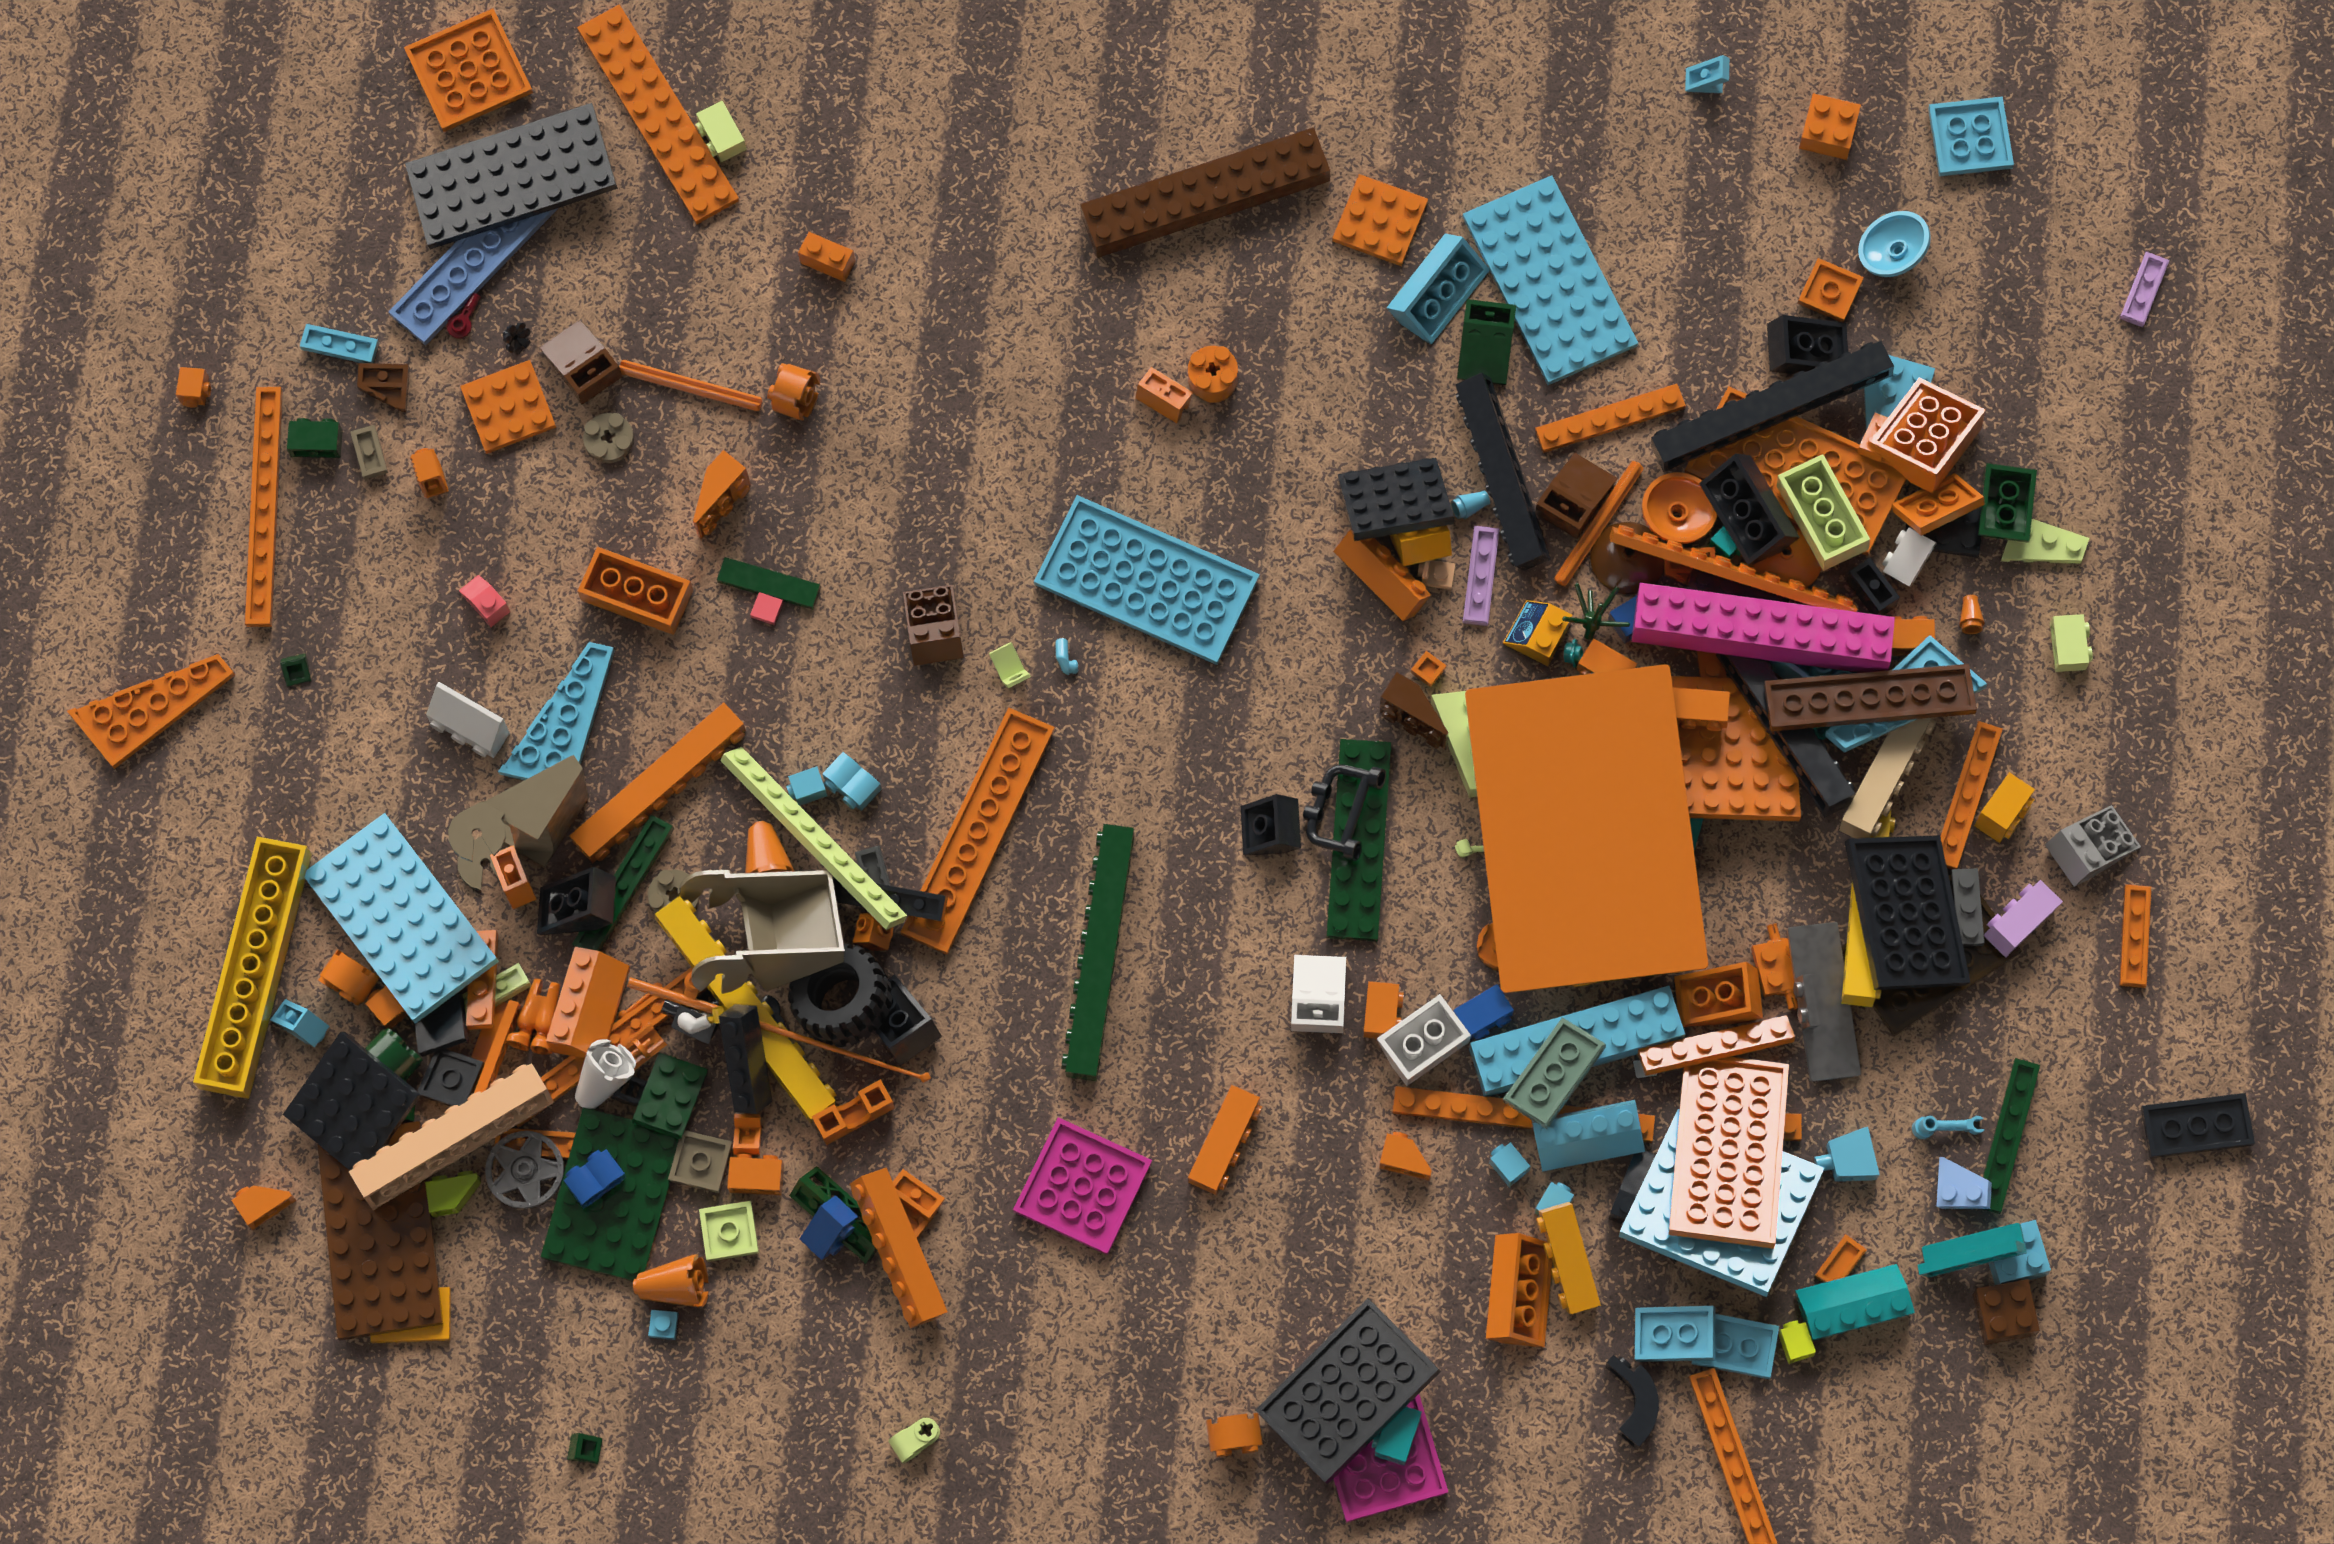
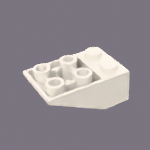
M1294 955L1291 1031L1343 1033L1346 957Z

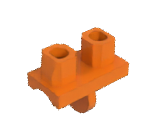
M650 1025L625 1044L624 1047L632 1054L636 1061L635 1071L667 1044L655 1028Z

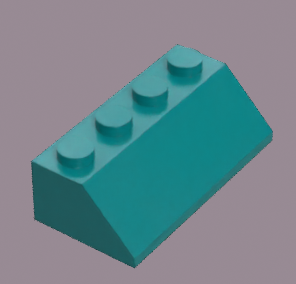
M1897 1264L1795 1290L1802 1319L1807 1324L1812 1341L1915 1313L1907 1284Z

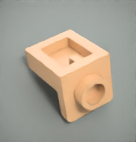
M1435 560L1419 563L1417 577H1422V583L1425 586L1451 590L1455 563Z

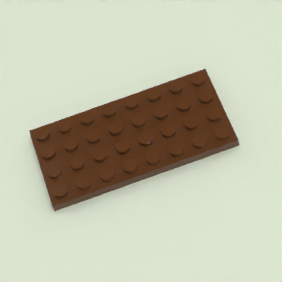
M421 1122L401 1124L386 1146L391 1147L398 1143L399 1138L406 1133H414L422 1128ZM317 1144L338 1340L442 1325L443 1316L432 1215L429 1213L425 1182H428V1179L423 1180L375 1210H372L350 1175V1170Z

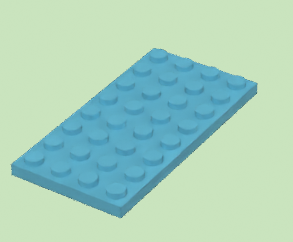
M1552 175L1463 213L1462 217L1487 267L1490 269L1489 271L1506 304L1516 305L1515 322L1547 385L1638 346V341Z
M1077 495L1034 580V585L1218 665L1260 578V574Z
M385 813L306 871L305 879L415 1024L499 962Z

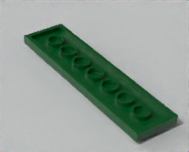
M1340 739L1339 765H1348L1368 771L1372 767L1382 768L1386 771V780L1381 789L1369 787L1352 838L1362 843V852L1357 861L1344 858L1343 853L1332 851L1326 938L1378 942L1391 742ZM1338 775L1333 840L1341 841L1361 779Z

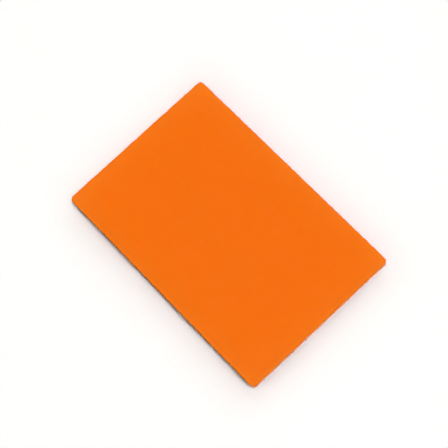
M1664 664L1466 690L1465 698L1501 991L1503 993H1513L1706 969L1708 967V956L1670 667Z

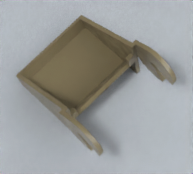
M574 755L484 802L477 803L460 812L452 819L448 829L449 843L453 851L459 856L458 872L462 880L469 887L481 891L483 877L481 862L483 860L490 861V867L498 878L490 855L493 854L495 856L499 851L513 845L518 853L544 868L546 867L589 798L583 768ZM480 830L482 832L481 837L474 840L472 836L473 831Z
M705 870L687 876L680 884V897L684 901L688 899L691 904L703 894L704 889L711 888L709 890V909L723 905L734 894L742 905L748 951H736V955L709 957L699 962L692 970L691 980L694 987L700 991L716 979L715 976L717 974H723L721 982L722 994L740 988L747 981L749 974L756 978L765 991H769L844 962L845 950L833 878L828 870L734 874L730 870Z

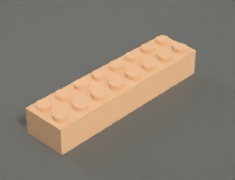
M532 1063L517 1067L511 1076L506 1079H497L490 1085L489 1089L482 1093L479 1091L468 1097V1101L462 1105H454L444 1112L445 1115L440 1118L426 1121L420 1130L404 1134L399 1138L398 1143L391 1147L385 1146L376 1152V1156L371 1159L357 1162L349 1173L372 1210H375L553 1104L554 1101Z

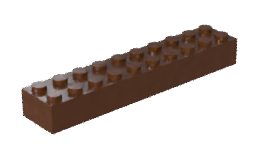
M1312 127L1081 203V216L1096 257L1099 258L1330 182V168L1316 131Z

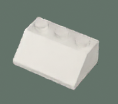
M438 682L426 713L431 722L430 726L438 732L443 733L445 730L451 733V738L461 745H464L465 742L473 746L472 750L480 756L486 757V755L494 758L510 734L504 719Z
M1439 994L1378 1037L1377 1041L1393 1069L1404 1084L1408 1086L1468 1044L1471 1035Z

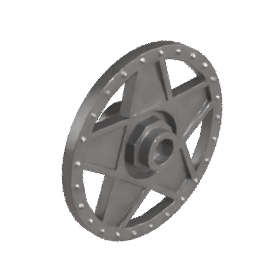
M533 1131L515 1132L502 1138L490 1151L485 1167L486 1180L492 1193L504 1204L520 1209L533 1208L548 1201L559 1189L564 1175L563 1158L557 1146L546 1136ZM528 1137L519 1151L504 1146L515 1139ZM543 1142L553 1150L557 1162L541 1158ZM496 1157L505 1170L493 1183L491 1170L493 1160ZM557 1177L551 1189L541 1197L540 1181ZM519 1189L526 1202L512 1201L502 1194Z

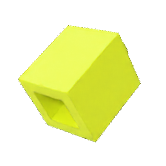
M1798 1320L1784 1324V1329H1781L1778 1335L1788 1364L1814 1357L1816 1351L1806 1322L1799 1324Z

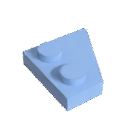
M1939 1157L1937 1207L1941 1209H1990L1992 1183L1944 1157Z

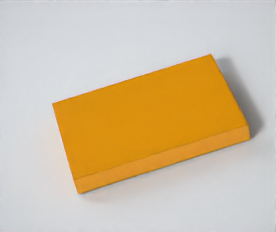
M439 1287L443 1316L442 1325L372 1335L371 1343L451 1341V1288Z

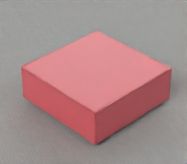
M759 592L750 614L751 618L775 625L783 605V600Z

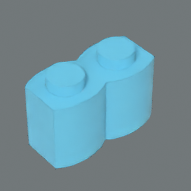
M844 752L822 774L825 780L823 784L832 793L835 794L838 791L844 796L843 802L851 809L856 807L862 811L882 790L881 784Z

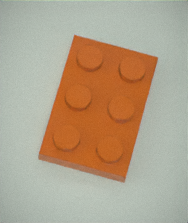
M1954 473L1944 478L1933 494L1921 489L1892 503V511L1922 536L1985 505L1984 496Z

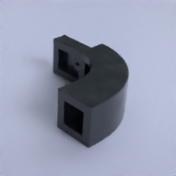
M1613 1355L1606 1362L1605 1367L1629 1388L1634 1399L1633 1413L1619 1428L1617 1433L1638 1451L1650 1436L1657 1420L1659 1410L1657 1389L1651 1376L1641 1364L1633 1372L1630 1370L1632 1366L1627 1360L1621 1356L1617 1358Z

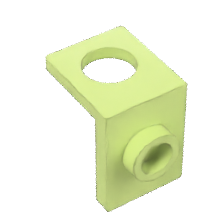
M1011 642L989 653L1002 683L1007 688L1031 677L1024 669Z

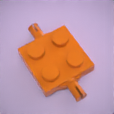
M1777 923L1766 926L1770 940L1751 947L1755 966L1758 969L1762 993L1764 997L1772 995L1785 996L1788 1010L1797 1009L1798 1002L1794 994L1795 981L1788 938H1780Z

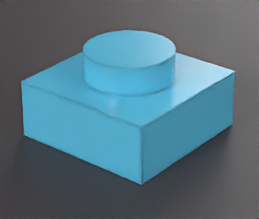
M651 1310L648 1336L651 1338L675 1340L678 1312Z

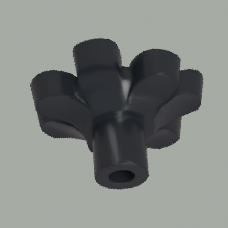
M519 322L516 326L510 324L503 332V341L507 343L506 350L508 352L520 354L522 352L521 346L527 348L531 343L530 340L526 339L531 331L529 328H525V323Z

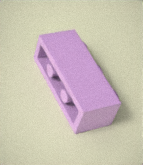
M2041 880L2034 886L2029 883L2019 893L2022 898L2018 902L2012 899L2003 908L2006 913L2002 917L1997 914L1987 924L1990 929L1984 934V937L2005 957L2023 942L2063 902Z

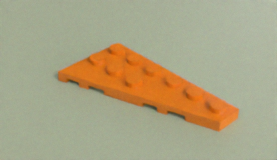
M219 654L192 663L189 667L182 670L171 671L158 679L147 680L115 692L110 697L99 701L98 699L89 702V705L78 709L73 708L67 712L115 769L235 676L234 672Z

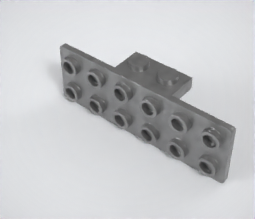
M1831 922L1789 927L1787 929V936L1795 981L1794 994L1798 1001L1797 1014L1802 1027L1809 1079L1813 1082L1861 1075L1851 1006L1841 1004L1844 960L1838 923Z

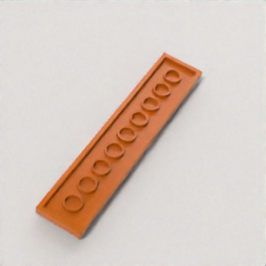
M620 4L578 26V32L696 225L739 202L736 192L715 158L712 157L704 140Z
M1619 525L1618 528L1612 527L1610 533V541L1612 543L1811 606L1853 612L1858 610L1852 598L1846 595L1837 594L1836 597L1830 596L1826 589L1817 586L1808 589L1805 588L1803 582L1791 578L1788 579V582L1780 580L1781 578L1776 573L1764 571V574L1756 572L1753 566L1744 563L1736 566L1730 562V559L1716 555L1715 559L1707 557L1708 555L1703 550L1692 548L1691 551L1683 549L1682 544L1668 540L1666 544L1660 542L1658 536L1644 532L1643 536L1635 534L1633 528Z
M1008 707L920 890L922 892L948 896L944 922L908 916L900 932L901 935L948 955L1051 740L1055 727Z

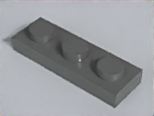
M1978 868L1952 869V893L1963 947L1983 946L1984 933Z

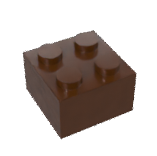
M2028 1279L1976 1288L1974 1291L1973 1299L1984 1345L2033 1337L2039 1333L2040 1328Z

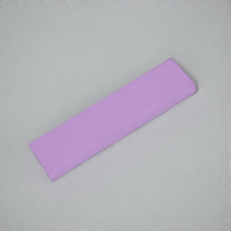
M1474 526L1463 623L1488 626L1499 528Z

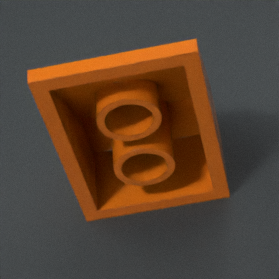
M1748 962L1674 976L1677 1010L1683 1027L1736 1024L1763 1019L1758 969Z

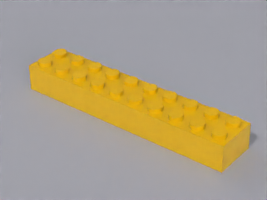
M262 837L256 838L193 1083L200 1090L246 1099L250 1098L306 880L305 874L309 868L312 856L307 846Z

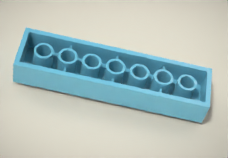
M1666 986L1470 1043L1469 1051L1483 1095L1490 1097L1508 1092L1562 1017L1606 1044V1048L1592 1067L1636 1055L1640 1048L1684 1039L1685 1032L1670 986Z

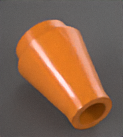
M1966 595L1963 597L1959 626L1965 634L1980 633L1985 622L1979 606L1978 596Z

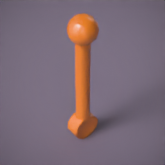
M657 982L653 984L663 988L661 983ZM645 994L642 998H640L628 1009L620 1011L618 1014L619 1019L627 1015L629 1012L638 1007L652 995Z

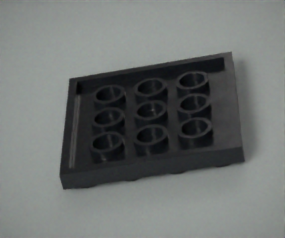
M1424 458L1418 461L1400 462L1395 465L1338 474V482L1354 541L1455 524L1437 458Z
M344 1031L338 1034L283 1115L348 1170H352L357 1162L371 1159L376 1156V1152L388 1144L421 1097V1094Z

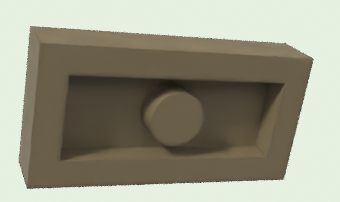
M375 425L351 431L364 480L387 474L388 469Z

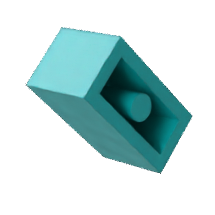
M1406 1406L1374 1438L1371 1447L1376 1449L1375 1456L1405 1466L1422 1411Z

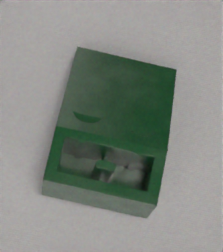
M1467 299L1457 372L1458 380H1466L1483 373L1492 379L1493 384H1507L1516 305Z

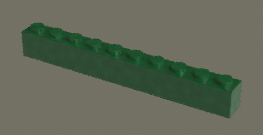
M1103 824V830L1097 832L1096 846L1100 847L1099 856H1094L1092 871H1096L1095 881L1090 880L1088 895L1092 896L1091 905H1086L1084 920H1089L1087 930L1083 929L1081 935V945H1085L1084 954L1078 955L1077 969L1081 970L1080 979H1075L1073 994L1077 995L1076 1004H1071L1069 1019L1073 1020L1072 1029H1067L1065 1044H1069L1068 1054H1063L1061 1069L1065 1070L1066 1077L1089 1081H1097L1135 835L1133 827Z

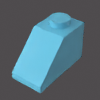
M287 999L283 1001L270 1019L296 1038L313 1047L323 1040L327 1029L330 1027L310 1010Z

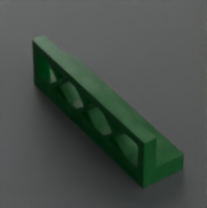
M814 1167L799 1178L789 1196L812 1217H814L822 1204L831 1199V1195L841 1199L846 1206L861 1217V1220L856 1219L852 1225L855 1228L854 1231L846 1239H843L842 1243L866 1264L873 1258L877 1249L872 1243V1236L862 1219V1213L857 1201L819 1167ZM816 1177L823 1183V1186L816 1185L810 1179Z

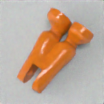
M534 978L517 1020L519 1032L508 1034L505 1043L519 1050L529 1051L530 1047L534 1053L549 1055L553 1051L547 1044L546 1039L556 1010L560 984L551 982L547 996H541L543 980ZM536 1030V1036L530 1046L532 1033Z

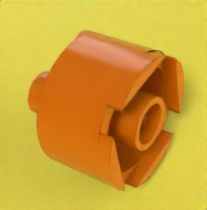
M1206 346L1191 355L1188 364V383L1193 394L1206 402L1216 403L1226 400L1233 393L1238 384V365L1229 349L1224 346Z
M782 363L778 368L775 385L770 386L767 398L771 400L773 411L803 421V416L808 417L811 414L819 393L814 391L816 385L820 386V376L816 372Z
M337 949L320 973L318 981L339 992V995L359 1006L360 1003L365 1001L380 977Z
M1253 1413V1418L1248 1419L1247 1414L1218 1417L1215 1424H1212L1211 1419L1206 1420L1210 1452H1215L1216 1457L1231 1456L1232 1450L1242 1449V1454L1258 1452V1446L1263 1445L1259 1413Z

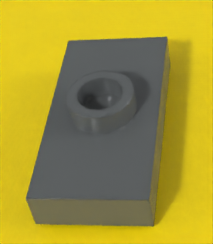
M880 845L855 852L858 866L875 883L891 886Z

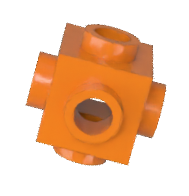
M860 913L856 923L853 943L870 951L888 950L894 927L886 930L870 913Z

